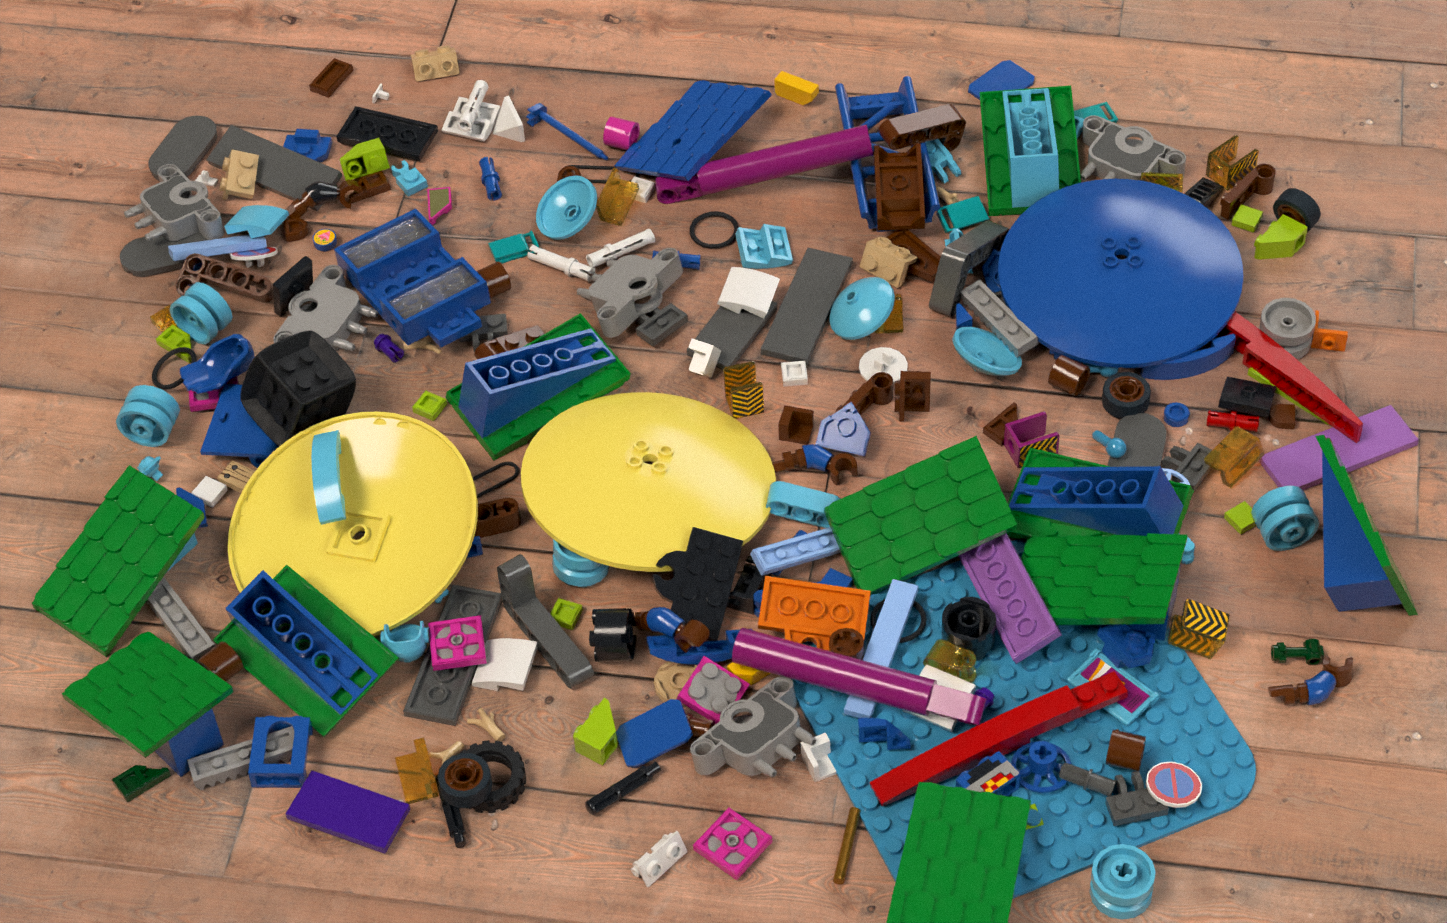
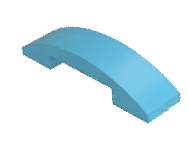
M339 430L314 435L312 442V479L316 508L321 525L346 519L345 498L341 493L339 454L342 453Z

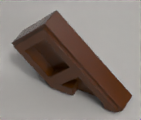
M383 171L360 177L358 183L361 185L364 193L359 194L357 191H353L349 195V200L352 204L391 190Z
M1013 402L983 427V434L1001 447L1004 445L1005 424L1018 420L1017 404Z

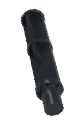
M655 761L647 767L642 766L585 802L587 811L591 815H596L638 787L651 781L653 775L661 771L659 764Z
M437 775L435 782L448 825L449 835L454 839L455 846L462 848L466 845L464 836L466 829L460 809L448 804L443 799Z

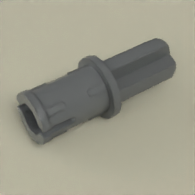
M1064 763L1059 773L1060 778L1083 786V790L1086 791L1088 788L1107 797L1112 795L1116 780L1093 773V769L1087 771L1069 763Z

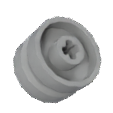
M1294 298L1275 299L1266 304L1262 310L1259 329L1296 359H1300L1311 348L1316 316L1312 308L1305 302Z

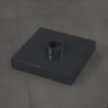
M303 257L273 283L274 313L278 316H283L289 310V303L296 294L310 290V286L313 284L312 260L309 257Z
M1227 376L1218 407L1267 418L1269 417L1275 396L1276 386Z

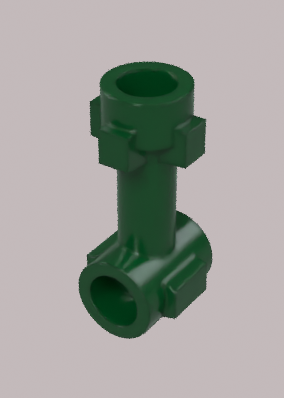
M1318 639L1304 641V647H1286L1284 642H1277L1276 645L1271 646L1272 661H1278V663H1286V658H1305L1306 664L1318 665L1322 663L1324 651Z

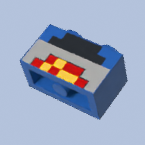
M998 751L992 756L984 757L970 771L962 772L956 779L955 787L1009 796L1020 788L1021 773Z

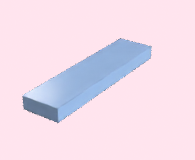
M248 234L168 246V250L173 261L185 260L190 254L194 253L208 257L264 249L267 247L264 236L251 238Z
M829 527L753 549L750 555L761 576L838 554L841 551Z

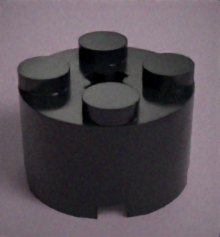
M963 597L958 602L949 603L942 614L941 638L944 650L948 654L962 659L982 660L992 649L995 642V613H993L986 601L976 597Z
M631 608L593 609L592 622L594 631L589 633V643L591 647H595V662L632 661L631 659L635 657L637 636L633 635L632 627L636 626L633 610Z

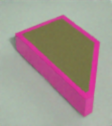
M450 187L427 189L428 214L431 225H434L436 219L442 214H447L452 209Z

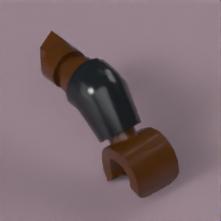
M346 180L339 185V188H337L336 184L318 181L305 188L306 191L301 195L302 198L295 199L285 210L289 212V219L300 218L309 211L308 207L313 208L316 204L336 202V199H339L344 207L351 209V202L345 198V194L350 190L357 191L359 194L364 193V191L355 180Z

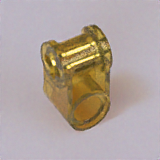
M938 639L923 661L924 666L926 664L970 683L977 676L974 667L976 664L975 654L970 650L951 644L947 640Z

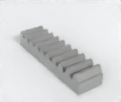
M980 279L960 291L964 305H968L969 310L973 311L976 317L979 316L982 323L985 322L986 327L990 328L993 334L996 333L999 340L1002 339L1005 346L1008 345L1009 350L1014 352L1016 358L1038 344V337L1023 322L1018 320L1014 313Z
M163 577L146 603L155 612L162 625L164 624L166 630L170 632L171 637L175 639L182 652H185L186 657L197 661L214 648L215 644Z
M292 726L268 734L264 764H278L281 760L285 763L289 762L290 757H292L294 729ZM253 739L188 759L195 787L204 790L206 784L213 787L216 781L225 783L228 777L235 780L238 774L243 777L246 776L249 770Z

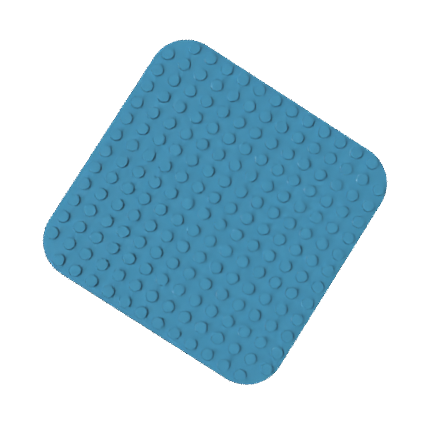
M1016 539L1011 542L1021 559L1027 541ZM961 560L903 581L918 585L915 601L924 609L927 620L923 632L918 637L898 644L890 668L920 675L927 664L975 684L974 695L977 689L982 687L989 689L995 696L994 704L984 710L980 724L1063 686L1067 685L1069 689L1075 688L1067 681L1068 677L1089 658V654L1093 650L1098 648L1102 651L1105 643L1097 636L1098 630L1102 626L1057 625L1062 634L1060 637L1016 664L996 629L994 645L982 660L962 659L948 654L944 650L941 638L942 614L945 607L951 602L953 604L960 601V598L963 597L981 599ZM889 588L870 595L864 637V654L874 631L870 622L871 612L880 601L886 599ZM912 606L901 637L913 634L921 624L920 613L914 606ZM882 607L880 608V610L878 611V613H877V615H876V623H877V620H878V617H879V615H880V612H881ZM1169 626L1165 641L1155 639L1150 664L1130 669L1127 666L1121 667L1153 692L1160 694L1159 700L1152 707L1149 706L1128 727L1101 708L1032 737L1030 743L1046 741L1055 744L1066 752L1070 758L1071 765L1087 771L1093 769V773L1115 780L1116 775L1122 774L1127 786V792L1135 791V788L1131 781V773L1135 771L1106 765L1109 742L1113 729L1146 736L1142 763L1139 770L1144 789L1147 788V773L1153 766L1162 762H1176L1191 768L1199 776L1202 783L1200 797L1195 803L1187 807L1175 808L1168 806V815L1113 826L1105 804L1107 796L1088 788L1085 791L1083 786L1070 781L1060 789L1048 793L1033 792L1020 785V788L1008 797L1016 796L1031 800V804H1035L1038 811L1030 809L1027 825L1037 826L1041 822V818L1044 825L1027 829L1025 832L1013 899L1093 867L1094 859L1100 851L1109 846L1125 844L1137 848L1234 809L1251 792L1256 776L1253 754L1185 650L1170 643L1172 631ZM810 641L803 643L805 645L816 647V645ZM791 679L797 703L815 736L823 733L827 734L831 753L827 755L853 806L860 809L859 817L896 883L916 793L882 807L870 787V782L935 746L975 727V725L957 721L953 731L950 732L908 714L902 709L877 703L871 718L886 719L910 739L911 749L887 750L886 741L859 742L858 718L844 714V708L849 697L848 694ZM1017 750L1004 755V757L1011 763L1013 755ZM1029 750L1022 753V755L1029 756ZM1060 755L1056 758V763L1062 765L1065 763ZM1019 760L1016 762V769L1018 771L1028 766V764H1024ZM1053 770L1054 776L1060 782L1062 780L1059 777L1060 772ZM1031 773L1029 776L1021 778L1033 785L1035 774ZM960 774L937 784L955 787L956 779ZM1042 776L1038 787L1053 786L1046 776ZM1116 785L1111 796L1118 795Z

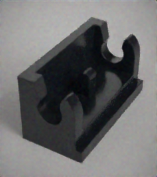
M747 556L745 561L755 564L752 557ZM745 563L734 590L730 592L727 607L754 615L755 604L753 595L756 591L763 590L765 576L772 577V573L761 576L756 566Z

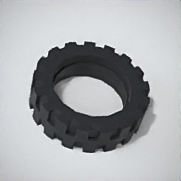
M490 740L482 741V744L479 745L477 743L472 744L470 749L467 751L464 749L461 752L475 754L482 757L486 762L502 763L510 768L512 773L510 780L503 787L491 791L486 800L477 806L471 807L475 809V812L483 813V811H488V813H496V810L501 809L503 811L509 808V804H515L519 800V794L522 795L525 790V767L521 755L518 751L514 752V748L511 745L507 744L505 746L500 741L490 743Z

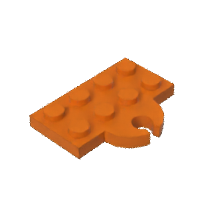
M765 576L758 629L784 632V639L801 644L810 641L817 648L829 651V639L838 629L852 628L858 631L864 640L871 591Z

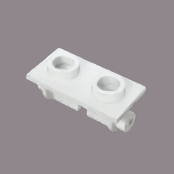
M676 831L669 835L664 834L662 839L651 848V854L646 852L638 861L633 863L631 872L636 877L641 875L646 887H650L688 852L679 832Z

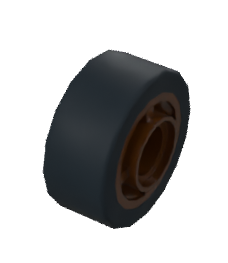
M1296 188L1285 190L1273 205V211L1277 220L1284 214L1307 226V232L1314 227L1321 216L1320 208L1316 201L1304 191Z
M1116 373L1110 376L1104 383L1102 392L1103 407L1110 415L1120 419L1125 416L1145 413L1150 403V385L1145 378L1136 373Z
M472 753L457 754L447 759L439 769L438 783L442 797L452 806L457 808L477 806L486 800L491 792V772L488 763L480 756Z

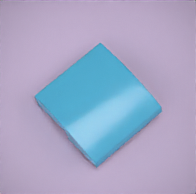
M267 205L245 206L224 227L227 234L248 230L251 238L270 235L289 216V212L282 208Z
M763 224L761 230L738 227L735 235L742 267L762 269L792 264L793 258L785 227Z

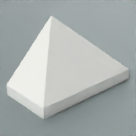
M506 96L504 97L493 134L524 142L523 124L510 97Z

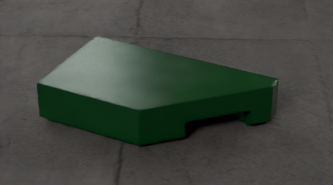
M135 765L113 778L112 781L128 803L170 777L171 774L169 769L165 767L152 769L147 768V766Z

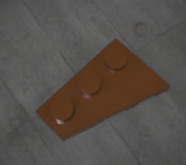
M908 229L897 230L886 237L892 244L908 249L912 255L917 257L916 262L909 265L907 272L930 282L935 281L941 258L939 254Z

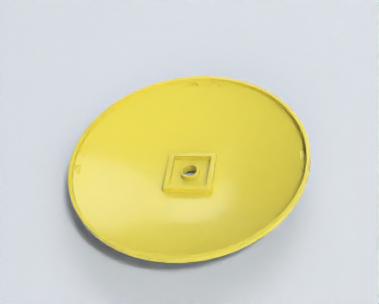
M632 392L603 396L580 403L560 413L543 426L532 439L525 452L521 468V489L524 501L534 520L551 538L568 550L594 562L620 569L645 572L672 571L669 566L659 568L656 564L667 553L686 551L692 527L743 540L742 546H744L761 530L767 521L771 511L770 507L766 508L770 485L776 482L775 470L765 447L738 420L713 406L697 400L651 392ZM651 461V462H654V463H653V464H647V463H645V462Z
M359 412L317 423L299 432L273 451L253 473L242 490L231 518L228 533L229 565L235 584L241 593L262 570L273 579L288 565L372 636L381 634V631H384V624H388L390 631L406 623L431 605L447 589L464 564L472 546L478 518L477 492L471 471L463 456L446 436L430 425L409 416L389 412ZM339 430L342 453L339 454L341 493L345 498L346 519L321 525L316 508L312 479V442L314 435ZM365 531L361 539H353L356 533Z

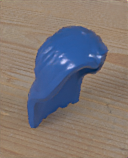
M233 334L213 343L201 359L180 368L179 372L184 380L183 384L188 391H193L197 394L220 389L230 379L248 370L254 358V350L251 343L241 334Z

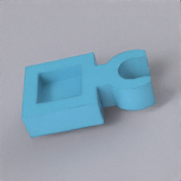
M405 160L401 161V169L395 168L394 165L391 166L392 175L396 178L397 185L408 197L428 187L427 180L416 168L409 170L408 163Z

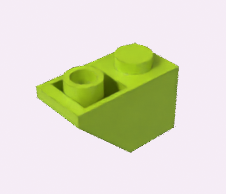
M379 138L355 145L339 159L345 181L390 168L384 146Z
M1283 214L1277 221H1273L1270 224L1268 230L1263 235L1260 234L1255 240L1254 258L1262 260L1292 257L1305 244L1308 227Z
M603 698L598 706L595 705L591 709L588 719L583 725H579L573 734L575 751L602 766L618 747L610 703L606 698Z

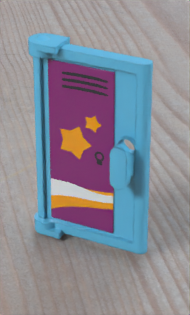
M1096 648L1089 654V658L1068 677L1067 681L1074 687H1077L1115 671L1127 689L1128 696L1103 709L1128 727L1149 706L1152 707L1159 700L1160 694L1153 692L1123 668H1117L1100 649Z

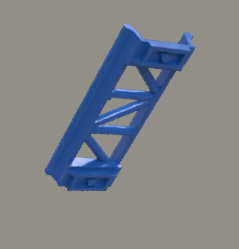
M905 76L902 79L898 92L848 97L842 83L835 85L843 130L854 127L853 119L869 118L862 124H867L869 131L888 115L902 113L907 115L919 112L910 76ZM869 133L871 143L884 141L879 133ZM926 142L921 143L925 223L932 222L934 212L940 209V203ZM872 143L873 153H874V145H877V144H874V143ZM880 146V147H881L882 149H884L887 153H901V152H898V151H895V150H892V149H889V148ZM861 159L852 160L850 165L861 218L867 220L869 229H877L876 198L869 199L865 178L875 175L874 166L862 167ZM877 230V232L894 231V230H879V231Z

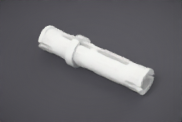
M483 80L475 82L467 103L461 109V117L457 123L461 131H470L474 120L479 116V108L489 88L487 82Z
M646 229L615 244H606L603 249L587 254V263L590 267L595 268L606 263L608 260H617L622 255L654 243V234L651 229Z
M532 245L529 250L534 251L537 255L530 252L527 255L529 260H534L563 271L565 275L570 277L574 275L590 282L592 281V276H589L586 272L595 274L594 267L579 263L575 258L571 257L568 259L535 245Z

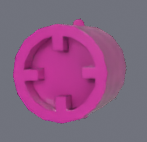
M610 117L604 129V145L628 150L634 142H638L639 123Z

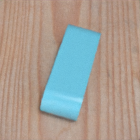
M776 481L770 485L766 508L770 507V513L777 516L829 528L830 525L825 516L824 508L841 498L830 493L783 481Z

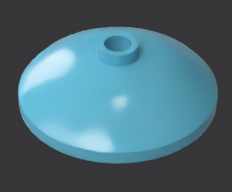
M569 176L552 185L543 195L537 208L536 223L539 230L546 237L554 240L566 239L580 232L589 223L596 208L597 192L594 185L582 176Z
M879 277L863 278L847 286L838 295L831 308L829 321L832 330L840 338L846 340L860 339L876 331L886 321L893 309L895 301L893 288L886 280Z
M961 327L953 335L952 341L957 353L966 364L979 373L993 376H1008L1017 373L1022 365L1021 357L1016 358L1014 352L1009 350L1008 345L1005 346L1002 339L999 340L997 335L976 327Z

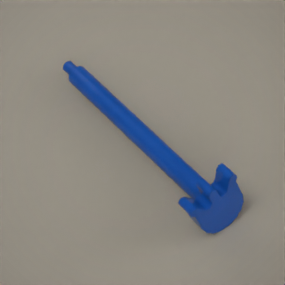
M537 103L527 109L530 112L526 116L529 119L527 124L531 127L544 120L596 157L604 160L608 159V156L602 150L547 114V107L542 103Z

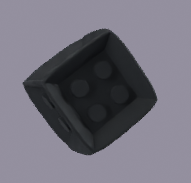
M308 330L291 335L266 347L253 358L242 384L240 399L245 410L275 444L281 446L299 432L317 423L345 415L355 393L356 378L350 367L332 346L319 334Z

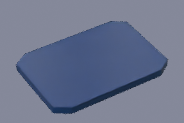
M1011 60L1002 61L969 85L968 93L980 100V92L1027 89L1034 84L1035 76Z
M670 699L621 724L616 731L625 763L628 767L637 768L688 742L693 735L682 702L677 699Z

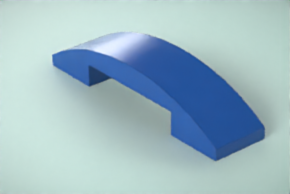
M1235 334L1215 338L1211 340L1210 348L1192 352L1166 363L1141 367L1140 375L1146 379L1174 380L1205 373L1224 363L1232 356L1236 336Z
M727 630L726 640L705 641L700 647L692 646L687 653L675 643L674 638L667 635L647 636V644L651 655L674 663L699 664L704 656L713 662H720L732 658L734 643L740 630Z

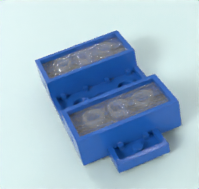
M417 209L407 212L334 249L338 266L343 269L344 276L371 306L378 311L381 317L407 345L429 335L442 348L482 327L481 319L474 312L491 303L487 282L463 257L455 260L442 247L439 232Z

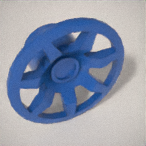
M1036 741L1020 747L1014 753L1011 764L1015 768L1017 760L1028 764L1026 768L1019 771L1021 773L1020 785L1033 792L1048 793L1060 789L1068 782L1064 779L1058 782L1053 770L1056 772L1061 770L1062 764L1056 763L1058 755L1064 759L1065 763L1071 764L1069 756L1055 744L1046 741ZM1029 750V756L1022 755V753ZM1034 773V784L1031 785L1025 782L1021 777ZM1042 776H1046L1048 781L1053 785L1049 787H1038L1041 782Z

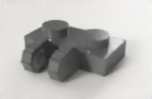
M672 303L662 310L656 308L646 313L648 316L641 314L635 320L640 325L636 328V334L654 347L687 323L688 315Z
M506 313L478 316L481 319L482 327L459 338L460 342L473 341L475 352L476 348L480 345L479 340H487L488 342L507 335Z
M1199 443L1194 446L1191 452L1178 446H1173L1169 451L1171 457L1165 456L1161 463L1164 468L1181 473L1195 492L1218 462L1220 453ZM1172 475L1171 481L1182 482L1179 478Z
M1139 771L1131 773V781L1135 788V791L1127 792V786L1122 774L1116 775L1115 785L1118 795L1106 797L1105 801L1113 826L1168 815V806L1156 801L1149 794L1147 788L1144 789Z

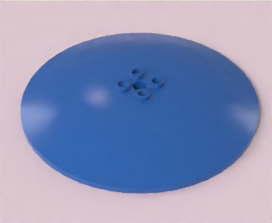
M1101 179L1081 182L1052 192L1023 212L1011 226L1002 244L998 264V278L1000 290L1007 307L1018 320L1023 322L1038 337V342L1044 346L1083 363L1112 368H1136L1158 365L1179 359L1211 341L1226 326L1238 306L1243 285V264L1237 244L1229 230L1214 213L1200 202L1172 188L1151 182L1132 179ZM1125 255L1127 258L1118 259L1116 256Z

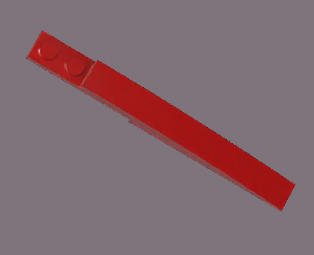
M1234 312L1232 318L1216 336L1219 338L1235 334L1234 349L1243 354L1242 364L1248 368L1252 367L1279 388V390L1355 443H1358L1361 438L1363 422L1294 356L1237 312Z
M1115 671L1072 689H1069L1067 685L935 746L870 782V787L883 807L916 793L919 782L937 784L976 767L986 756H992L998 751L1003 755L1013 752L1023 745L1030 743L1032 737L1127 698L1128 691Z

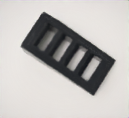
M1203 177L1185 194L1200 202L1206 208H1209L1223 191L1224 186Z

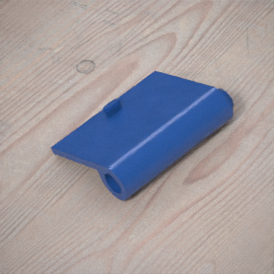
M225 384L200 453L201 455L249 457L251 463L258 468L279 446L263 432L245 410L240 399L242 385Z

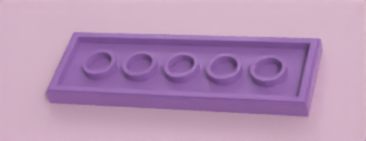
M1389 405L1358 417L1363 422L1361 438L1358 443H1355L1333 427L1263 454L1259 457V463L1278 488L1297 486L1305 490L1323 483L1322 449L1315 436L1325 435L1326 438L1331 439L1348 472L1417 446L1419 439L1395 409Z
M1007 533L958 555L980 598L990 605V609L995 613L996 629L1016 664L1062 635Z

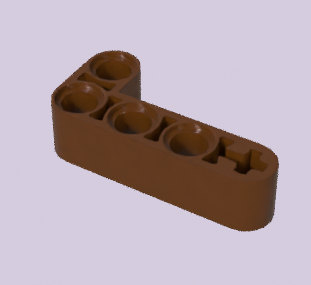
M947 104L885 120L879 126L878 133L892 150L939 139L948 151H952L961 142L966 121L954 105Z
M196 253L190 254L185 259L175 284L176 291L181 296L185 295L184 290L186 286L200 282L266 303L274 299L273 284L267 277ZM197 263H202V267L198 271H193V267ZM224 270L222 277L215 278V274L218 271ZM240 278H246L243 285H236ZM254 284L257 287L262 288L261 292L254 286Z
M502 498L478 504V518L474 537L480 536V538L517 529L521 524L518 502L513 498Z

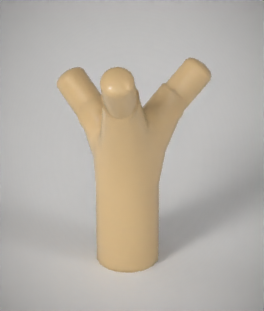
M941 187L936 188L938 197L944 200L947 205L962 201L956 198V193L950 194Z
M429 335L410 345L403 342L404 349H428L438 354L442 352L436 346L430 344L434 340Z
M479 708L478 712L482 719H468L467 723L482 727L495 741L501 742L505 738V734L494 723V714L489 713V716H487L483 708Z
M456 741L445 751L438 753L429 752V757L441 759L443 764L450 757L463 751L464 745L462 742Z

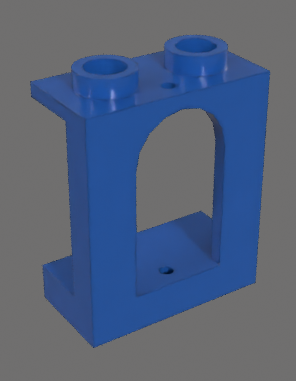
M266 716L255 718L248 770L252 787H302L307 779L306 761L309 736L313 735L310 717ZM292 726L294 729L291 764H264L268 734Z

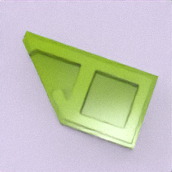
M173 324L156 338L157 345L167 351L180 347L191 349L190 334ZM186 352L174 354L188 363L192 362L190 354Z

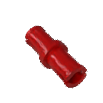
M1209 410L1207 426L1229 428V431L1239 429L1258 432L1260 416L1240 415L1236 411L1224 413Z

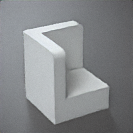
M692 339L689 348L695 353L689 370L712 378L721 350L713 345Z
M826 733L815 736L816 743L812 746L803 741L800 742L801 757L814 782L836 775V770L827 755L831 753L830 740Z

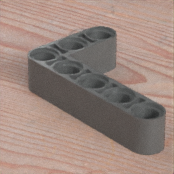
M988 220L948 244L940 258L929 301V308L953 317L956 314V304L961 301L960 291L964 289L968 271L989 258L994 249L997 251L1001 250L1004 239L1010 229Z
M519 554L497 567L502 602L507 613L529 640L537 642V650L566 686L571 689L594 676L590 662L537 599L532 570L525 557Z

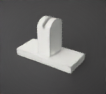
M380 83L373 94L372 103H375L378 98L388 100L390 97L389 93L383 91V84Z
M203 170L195 181L214 187L218 179L210 177L208 171Z

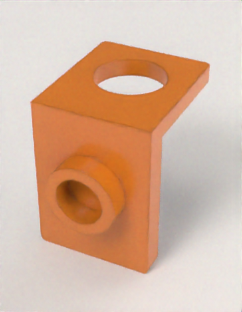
M1316 310V324L1311 348L1344 352L1348 332L1318 328L1319 311Z

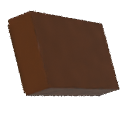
M334 58L309 85L310 91L329 98L352 73V64Z

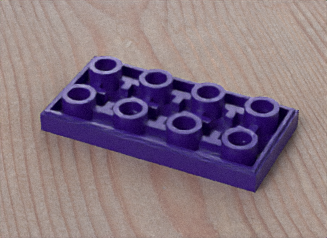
M311 770L287 810L286 818L385 854L411 809L407 803Z

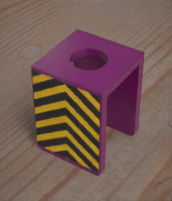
M1045 411L1005 424L1004 446L1017 468L1023 466L1030 448L1058 454L1060 435L1058 432L1045 435L1047 421Z

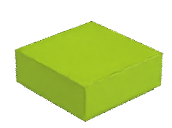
M1241 204L1232 219V226L1254 233L1263 217V211Z
M425 390L413 405V413L434 421L446 407L447 401L445 398Z
M1245 501L1224 513V519L1240 535L1256 526L1251 514L1252 507Z
M558 598L550 614L560 627L573 630L583 611V607L581 604Z

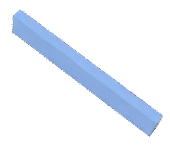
M895 579L892 580L864 654V661L886 667L891 666L918 593V585ZM849 695L844 708V714L857 718H871L877 702Z

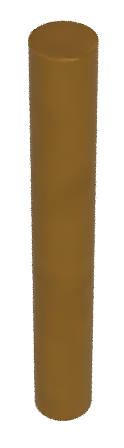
M851 807L849 810L833 882L838 885L844 884L860 816V809L856 807Z

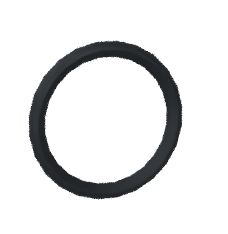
M711 211L696 217L690 225L689 233L693 241L704 248L717 249L731 244L736 239L735 233L739 226L737 221L729 214ZM720 216L731 221L734 226V233L725 242L708 244L696 237L694 228L700 220L706 217Z
M180 347L166 353L153 369V384L163 390L181 385L184 381L182 378L168 385L160 384L157 380V372L168 358L179 352L190 354L191 363L196 362L197 358L193 350Z
M885 599L880 601L871 612L870 622L873 630L876 625V615L880 608L883 607ZM914 601L913 606L920 613L921 624L913 634L901 637L899 643L915 639L923 632L926 626V613L916 601Z

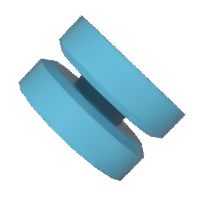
M200 282L194 283L185 291L184 296L179 297L170 306L171 317L181 330L190 334V338L200 344L209 343L217 336L218 331L223 330L233 318L231 309L224 298L212 287Z
M148 385L135 386L127 394L124 406L121 407L117 416L116 425L118 430L132 442L149 447L161 446L167 442L172 427L178 418L180 408L173 396L162 389Z
M1284 486L1267 492L1258 499L1251 511L1252 518L1260 530L1266 546L1272 550L1284 551L1298 547L1311 539L1319 527L1318 517L1313 508L1310 507L1305 492L1297 486Z
M553 539L554 553L552 566L559 580L568 585L583 587L594 585L607 575L609 566L584 558L568 550Z
M1125 844L1112 845L1100 851L1094 859L1089 892L1093 904L1105 915L1121 920L1135 918L1144 913L1151 904L1156 873L1153 861L1144 851L1135 846Z

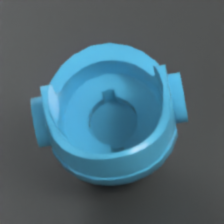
M420 621V626L404 624L390 632L388 624H384V631H381V643L399 657L398 661L411 663L422 656L427 648V643H430L429 627H424V622Z

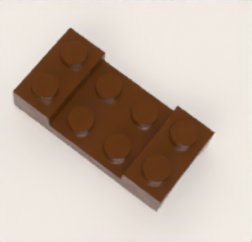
M917 143L907 152L887 153L879 145H874L877 230L925 229L921 143Z

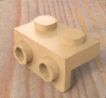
M449 45L437 47V51L428 52V49L417 50L415 54L411 55L416 81L459 74L455 48H450Z
M231 150L229 157L224 158L222 170L226 171L225 177L221 178L219 188L220 191H223L222 199L227 200L229 195L248 199L253 198L259 155Z
M878 237L866 243L860 267L899 288L903 286L909 265L915 263L917 257L912 255L908 249L892 244L888 238Z

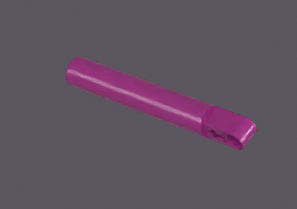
M867 124L707 162L689 181L657 176L655 179L657 199L660 203L671 204L873 156L874 153Z
M746 628L740 629L732 652V662L735 664L916 714L928 716L931 713L975 726L980 724L987 700L978 695L938 685L937 680Z

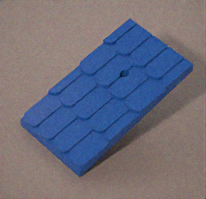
M705 80L697 81L679 101L676 100L657 123L651 125L637 143L634 142L614 166L622 171L689 181L772 94L769 90H763L759 87L747 88L743 85L731 86L726 83H710Z

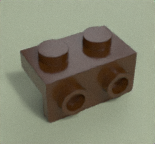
M901 371L900 381H895V396L900 397H895L894 412H899V421L904 422L905 411L930 412L931 372Z

